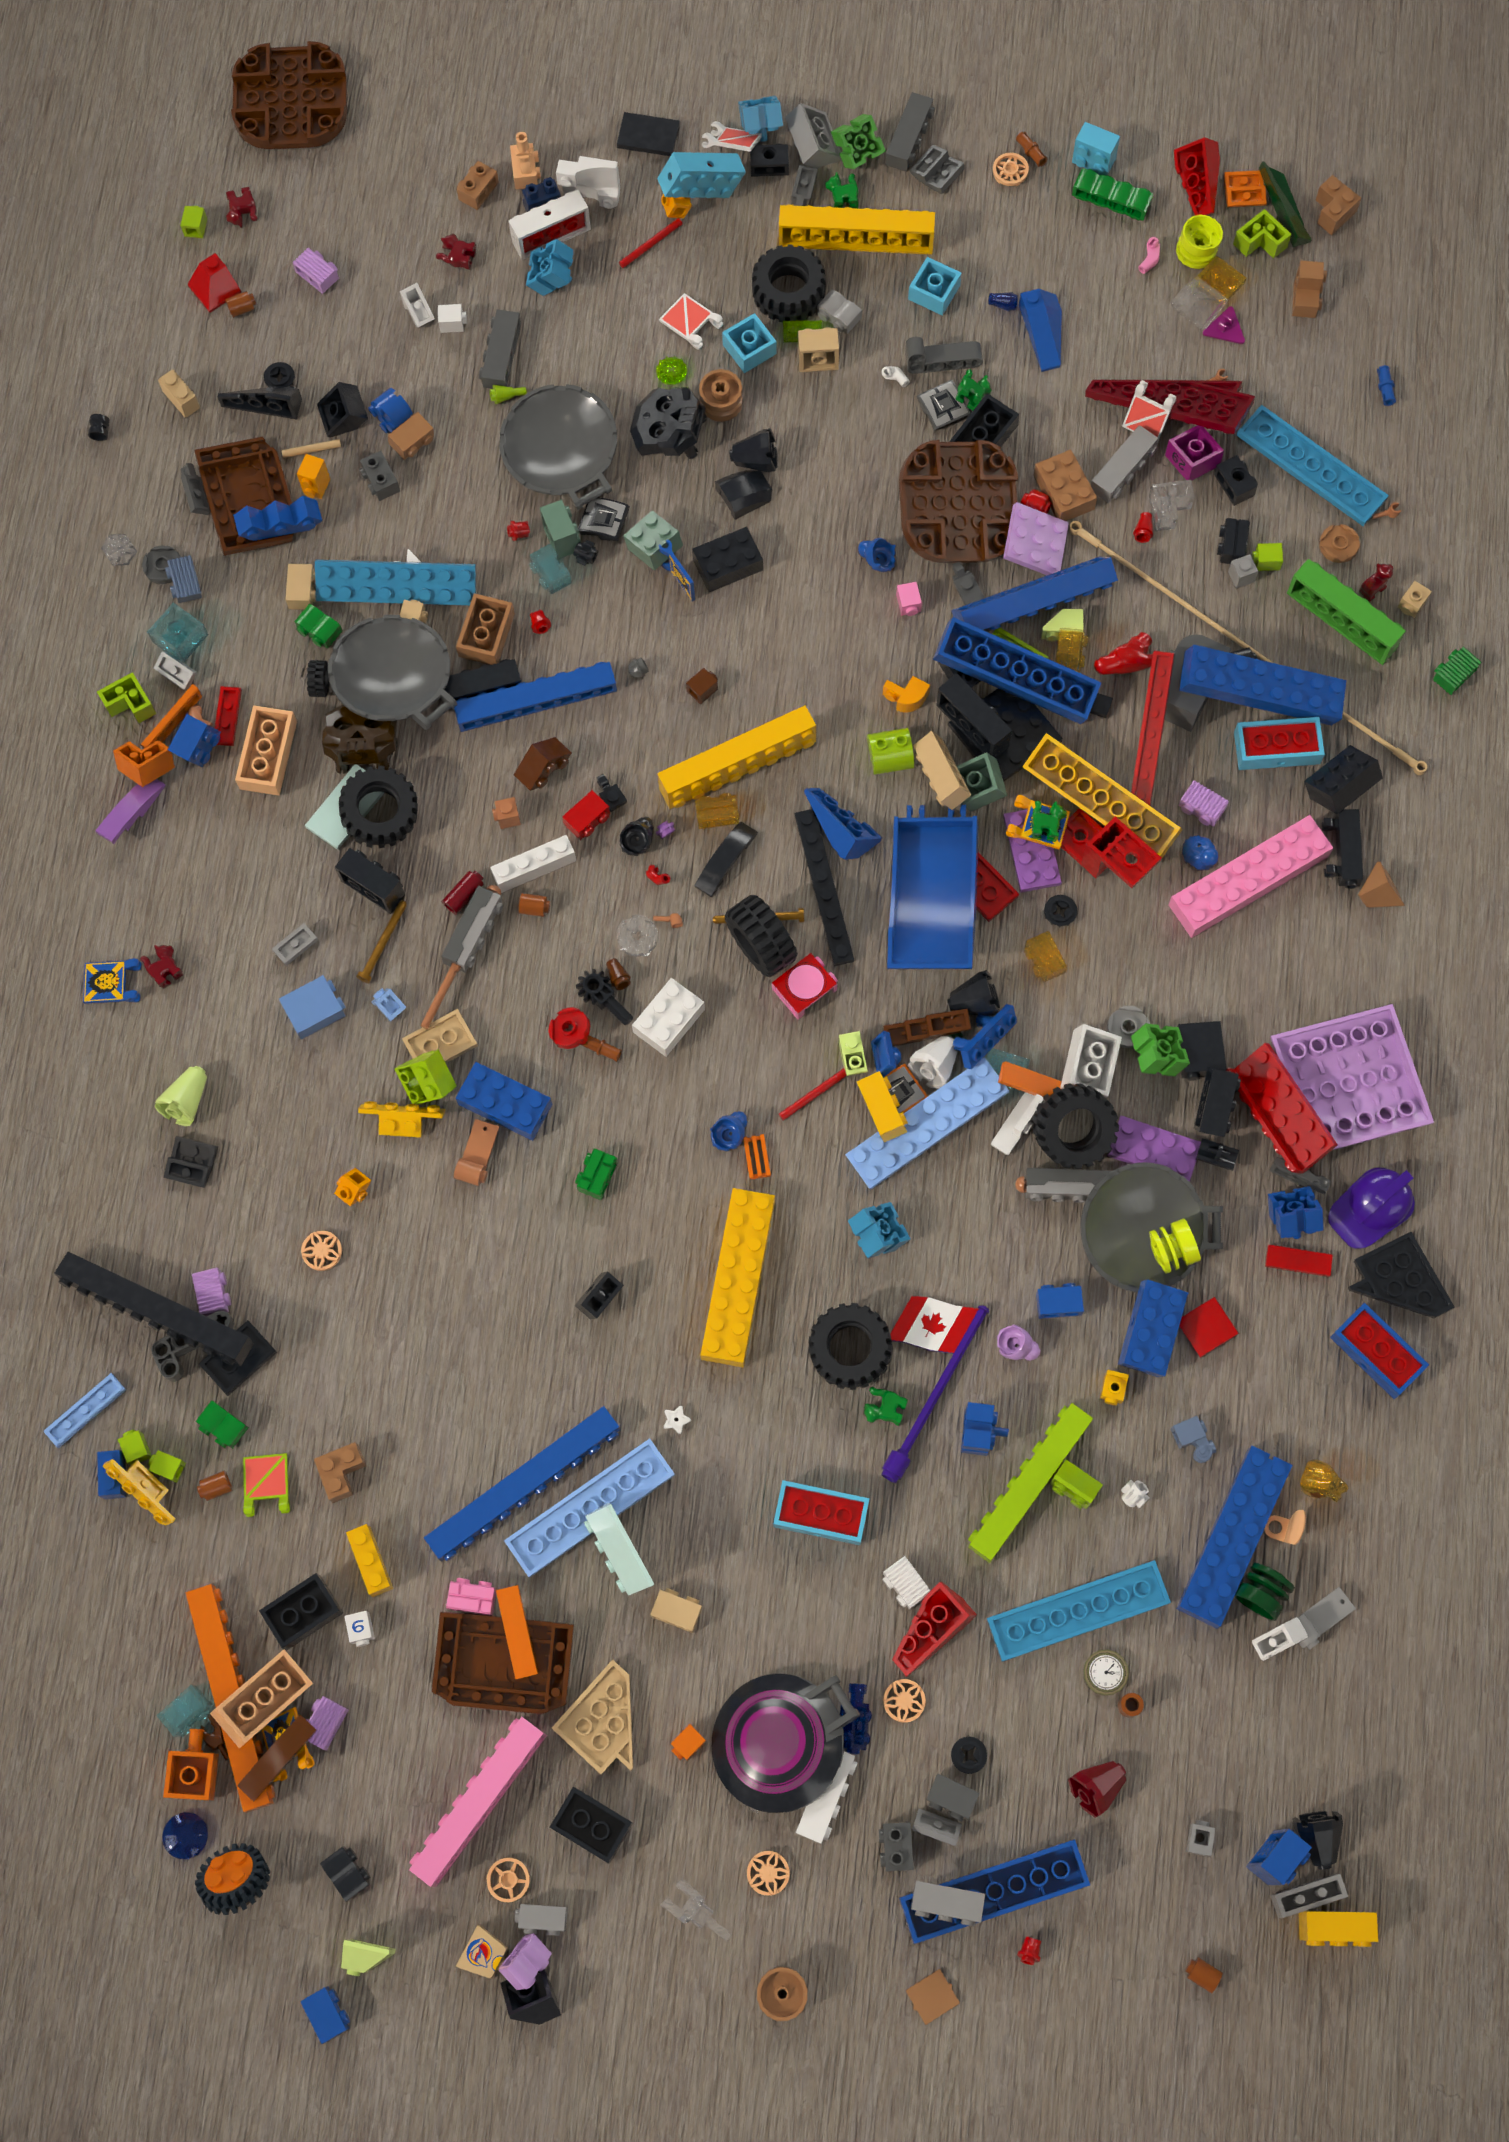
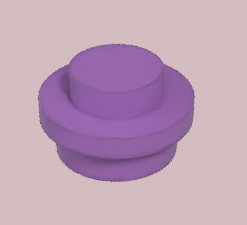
M665 821L657 826V836L660 835L661 839L673 833L675 831L674 823Z

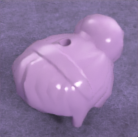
M1013 1324L999 1331L997 1347L1003 1357L1012 1360L1026 1359L1031 1361L1037 1359L1040 1355L1041 1350L1038 1344L1032 1340L1029 1333L1023 1328Z

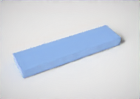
M110 1373L43 1432L57 1448H60L126 1391L125 1387Z

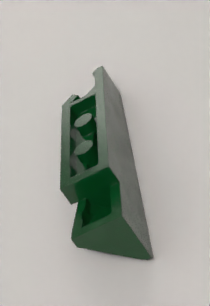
M1262 161L1259 167L1260 173L1280 224L1291 233L1290 241L1292 247L1310 243L1312 241L1311 237L1304 227L1285 175Z

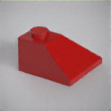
M216 253L199 263L188 282V287L209 313L226 303L225 299L241 293L228 268Z

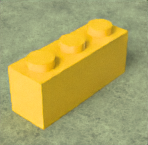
M878 1071L857 1081L884 1143L907 1133L905 1127L908 1124L903 1112H898L897 1107L900 1104L896 1095L890 1094L889 1089L892 1086L888 1077L883 1078L881 1072Z
M365 1524L346 1532L368 1594L375 1597L394 1589L371 1527Z

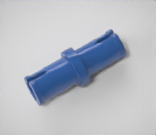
M1384 365L1377 369L1380 382L1378 388L1382 392L1383 404L1391 406L1396 403L1393 390L1395 385L1394 381L1391 380L1389 366Z

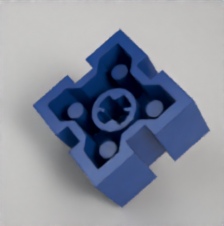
M1310 1186L1293 1189L1292 1193L1287 1194L1285 1191L1268 1194L1269 1216L1273 1224H1276V1230L1281 1238L1293 1237L1294 1239L1301 1238V1231L1313 1234L1324 1230L1323 1209L1318 1200H1315V1195Z
M967 1403L961 1453L987 1456L989 1450H993L995 1436L1008 1437V1428L995 1427L998 1412H994V1405Z

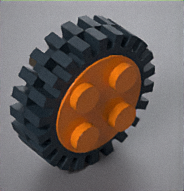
M236 1843L232 1844L231 1850H229L228 1846L223 1847L224 1853L220 1854L217 1850L214 1852V1859L211 1857L206 1859L208 1865H201L200 1870L202 1872H197L196 1877L198 1880H195L196 1891L210 1912L214 1911L215 1914L220 1915L222 1911L223 1915H229L231 1909L233 1914L238 1913V1907L241 1906L242 1910L247 1909L249 1903L253 1905L256 1902L255 1896L260 1898L263 1895L261 1889H267L268 1885L266 1882L270 1881V1870L257 1848L255 1849L253 1845L247 1847L246 1843H241L239 1848Z

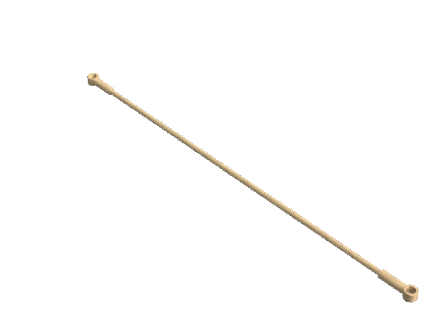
M1079 521L1070 523L1069 532L1072 535H1079L1096 548L1099 547L1244 649L1250 647L1103 545L1102 541L1083 529ZM1076 526L1079 529L1074 530L1072 527ZM1250 647L1252 653L1254 652L1258 659L1273 663ZM1343 711V718L1391 750L1396 757L1411 766L1415 774L1423 775L1426 772L1427 764L1424 761H1417L1400 748H1395ZM1417 766H1422L1424 770H1419Z

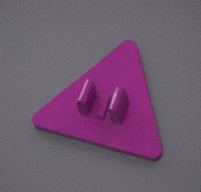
M1232 306L1228 307L1203 331V335L1238 344L1245 343Z

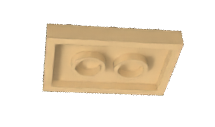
M458 1009L432 1022L428 1029L422 1027L402 1038L412 1058L439 1049L445 1063L478 1046Z

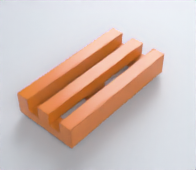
M764 1134L760 1136L754 1135L749 1138L744 1137L749 1179L771 1177ZM757 1141H761L765 1173L761 1171ZM750 1142L753 1143L757 1174H753L748 1145Z

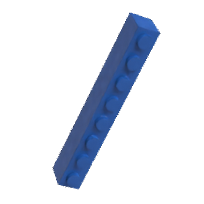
M598 662L591 667H579L568 673L560 672L555 676L541 677L533 682H521L514 687H502L491 693L483 692L475 697L460 698L456 701L457 706L454 707L460 731L464 732L617 692V687L610 662Z

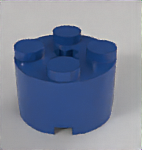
M393 388L387 389L371 402V406L368 407L370 413L374 417L377 416L381 422L379 425L386 434L394 431L413 414L401 395L397 397L394 394L396 390Z

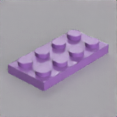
M1027 810L1005 813L1003 819L1006 831L1009 824L1016 825L1022 829ZM1008 837L1020 893L1061 885L1062 882L1054 848L1021 838Z
M1120 1116L1118 1121L1119 1131L1115 1132L1118 1138L1116 1143L1111 1144L1112 1151L1107 1154L1108 1157L1128 1164L1143 1162L1160 1164L1171 1168L1190 1182L1201 1142Z

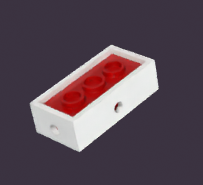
M579 190L568 192L558 199L550 200L540 207L532 208L530 211L508 220L512 243L522 260L529 258L531 251L539 247L545 249L546 244L555 239L564 242L591 230L589 209Z

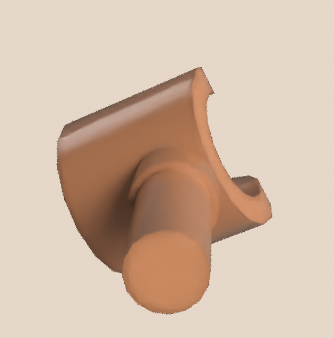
M1219 369L1215 377L1206 381H1226L1228 376L1222 377L1225 369Z
M1394 502L1387 510L1375 513L1372 519L1383 516L1396 518L1401 510H1394L1398 507L1399 503Z
M677 913L670 916H653V921L671 922L672 928L683 926L682 918Z

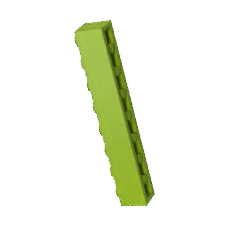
M1073 1403L1069 1407L1064 1405L1057 1415L1060 1420L1056 1425L1051 1423L1044 1433L1047 1435V1438L1043 1443L1040 1440L1032 1450L1035 1453L1031 1460L1025 1459L1019 1468L1022 1471L1018 1478L1012 1477L1006 1486L1009 1488L1005 1496L1003 1494L999 1495L994 1502V1505L997 1506L992 1513L989 1511L981 1520V1523L984 1524L979 1531L975 1529L968 1538V1541L971 1542L968 1548L988 1563L995 1557L1092 1422L1093 1418Z

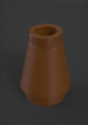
M616 958L607 961L606 966L612 987H615L616 990L627 988L631 984L630 975Z

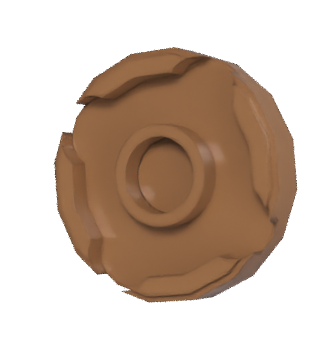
M1331 525L1322 533L1319 548L1325 558L1332 562H1348L1356 556L1360 548L1359 536L1353 528L1347 525Z

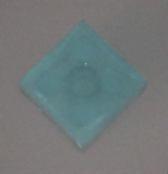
M174 602L147 631L154 644L183 663L209 635L203 623Z

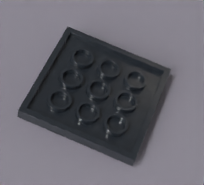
M999 688L982 699L988 706L995 708L998 716L1012 730L1009 748L996 757L1003 782L1023 769L1022 766L1046 733L1058 742H1062L1063 738L1035 704ZM952 721L948 722V726L974 758L983 754Z

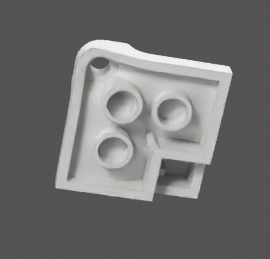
M580 156L578 162L559 160L556 170L557 184L562 185L564 194L579 190L582 197L594 198L599 201V206L611 209L618 205L620 196L618 162Z

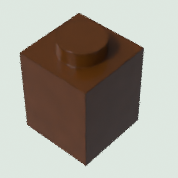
M702 668L686 683L687 692L701 705L718 690V678L713 672H708L705 668Z

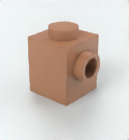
M515 797L494 801L496 809H492L494 821H499L501 829L521 825Z

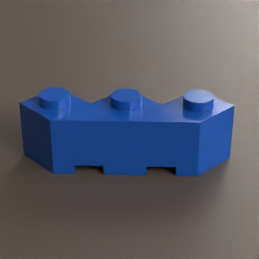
M301 496L290 505L273 501L262 510L245 506L233 515L238 535L253 541L309 531L322 522L317 500L306 496Z

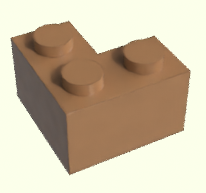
M1332 175L1318 190L1316 201L1324 208L1321 210L1317 224L1330 235H1333L1357 212L1361 197Z
M1300 260L1293 286L1292 316L1315 318L1317 311H1321L1322 298H1319V293L1322 294L1323 283L1326 282L1327 271L1324 270V262Z
M356 1442L314 1459L328 1499L332 1503L353 1495L346 1474L366 1467L360 1447Z

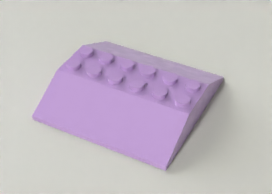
M1393 1004L1270 1037L1274 1052L1338 1144L1333 1150L1434 1123Z

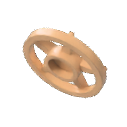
M515 1858L500 1859L489 1869L487 1887L491 1895L499 1901H517L524 1896L529 1888L530 1875L528 1869L521 1861ZM506 1861L514 1862L511 1869L504 1872L497 1867ZM517 1864L524 1870L526 1880L517 1877L515 1873ZM495 1869L500 1875L499 1883L492 1888L491 1875ZM517 1883H525L523 1891L514 1897L513 1888ZM501 1887L508 1889L510 1899L502 1898L494 1891Z

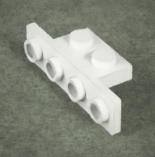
M1025 1092L991 1142V1145L1002 1153L1009 1155L1023 1133L1027 1134L1034 1123L1031 1121L1034 1114L1039 1113L1036 1109L1038 1104L1045 1102L1043 1097L1039 1094L1035 1096Z

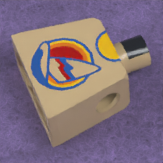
M477 1925L456 1967L492 1979L506 1958L504 1957L509 1948L483 1926Z

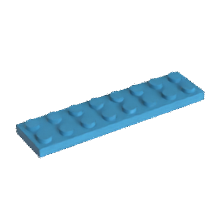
M1263 405L1256 410L1237 432L1236 436L1362 526L1370 520L1389 496Z
M316 559V601L403 603L404 600H418L423 604L470 605L474 593L476 594V564Z
M1154 1560L987 1618V1622L1001 1661L1004 1662L1168 1605L1171 1601Z

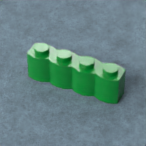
M1081 169L1072 191V196L1077 199L1090 201L1099 207L1109 208L1116 213L1126 214L1133 219L1144 221L1153 199V193L1146 188H1135L1129 182L1116 181L1113 177L1099 175L1092 169Z

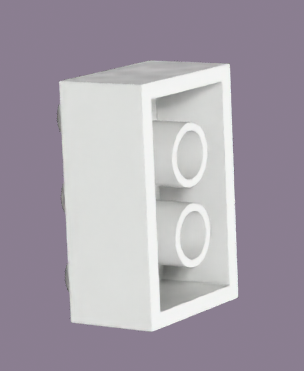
M670 978L632 1024L633 1033L667 1057L705 1010L704 1001L673 978Z
M1082 1024L1074 1029L1060 1089H1064V1084L1071 1083L1075 1086L1076 1083H1081L1086 1087L1089 1085L1095 1088L1105 1098L1108 1097L1122 1037L1086 1024Z

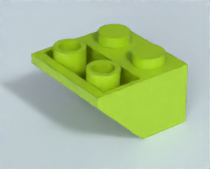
M439 1049L423 1053L395 1068L412 1104H421L444 1098L457 1087Z
M1065 1460L1050 1482L1055 1493L1060 1496L1065 1494L1072 1499L1070 1502L1079 1509H1082V1507L1087 1509L1103 1486L1102 1483L1068 1460Z

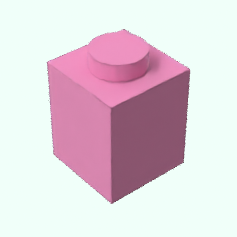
M917 582L897 585L896 596L901 616H913L921 612L922 602Z

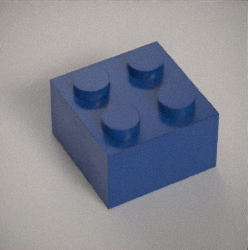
M186 714L168 750L197 766L203 767L210 759V752L213 746L218 744L221 731Z

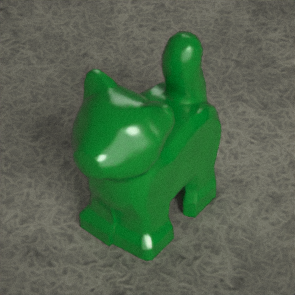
M838 172L825 183L826 189L832 192L835 202L834 208H843V204L848 202L850 208L858 209V186L853 173L848 177L849 184L841 185Z
M969 369L958 386V393L955 399L962 404L964 397L969 399L967 407L973 411L987 393L990 394L992 390L987 380V375L976 382L971 379L973 373Z
M1037 800L1035 801L1031 820L1032 839L1041 840L1042 832H1046L1047 841L1055 842L1059 837L1060 821L1066 818L1067 811L1055 801L1050 808L1049 815L1041 813L1042 804Z
M873 1386L870 1387L869 1392L874 1396H881L882 1399L880 1407L875 1404H865L864 1414L867 1421L873 1423L881 1419L893 1422L896 1426H899L903 1414L897 1413L896 1408L900 1407L905 1410L908 1399L900 1397L892 1391L876 1389Z

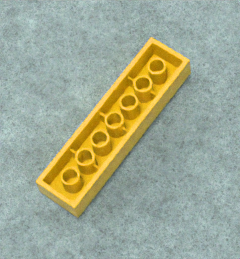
M780 205L779 246L788 247V244H791L793 247L802 246L804 249L932 255L935 212Z
M806 705L657 773L659 790L669 809L682 807L687 801L699 799L706 792L716 791L728 782L738 781L741 776L747 773L753 774L760 767L773 765L784 756L790 757L799 749L811 747L816 742V724Z
M1047 733L1022 766L1106 826L1116 816L1162 858L1183 830Z
M736 1188L732 1189L700 1354L701 1360L744 1368L775 1205V1195Z

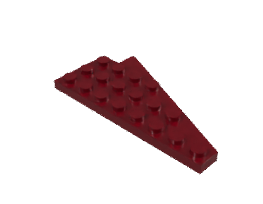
M1092 380L1085 390V397L1129 408L1135 394V389L1141 380ZM1143 380L1148 383L1143 396L1161 405H1164L1165 399L1169 394L1177 397L1168 419H1175L1187 424L1222 431L1226 434L1235 435L1255 400V396L1239 392L1242 388V381Z

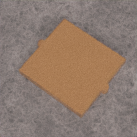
M940 1969L905 1990L914 2005L913 2009L918 2011L925 2025L960 2004L951 1989L952 1984H948Z

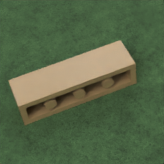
M930 731L913 745L916 751L915 757L923 765L922 771L930 779L929 785L937 793L936 799L942 806L946 805L953 810L971 796L944 740L940 736Z

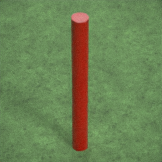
M677 218L619 261L620 266L625 268L683 224L681 219Z
M841 1069L778 1114L779 1117L784 1121L847 1076L845 1069Z

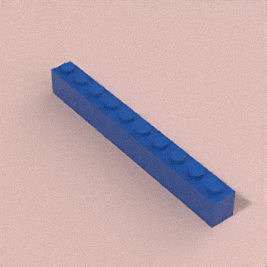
M605 1406L601 1407L423 1538L441 1562L444 1559L449 1561L457 1555L456 1551L459 1548L470 1546L475 1541L474 1537L482 1533L484 1535L493 1528V1523L508 1518L511 1515L510 1511L512 1509L523 1507L529 1502L528 1498L534 1493L536 1495L542 1493L547 1489L546 1485L552 1480L556 1482L565 1475L564 1471L572 1467L574 1469L583 1462L582 1458L587 1454L591 1456L601 1449L600 1445L605 1441L609 1443L619 1436L617 1432L620 1431V1427Z

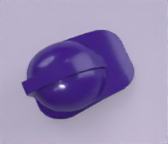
M1373 1168L1366 1171L1330 1208L1328 1214L1330 1226L1351 1248L1362 1249L1371 1246L1406 1221L1413 1213L1415 1200L1412 1189L1408 1184L1413 1179L1412 1175L1407 1170L1399 1175L1397 1172L1386 1168Z

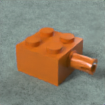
M190 1729L188 1749L185 1752L168 1751L163 1798L214 1801L219 1754L203 1753L202 1741L204 1730Z

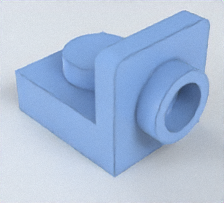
M390 988L378 990L373 995L375 999L371 1001L389 1021H392L406 1008Z

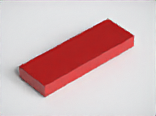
M220 687L215 729L221 731L217 745L234 746L242 693L239 687Z
M1268 1244L1265 1267L1330 1277L1333 1255Z

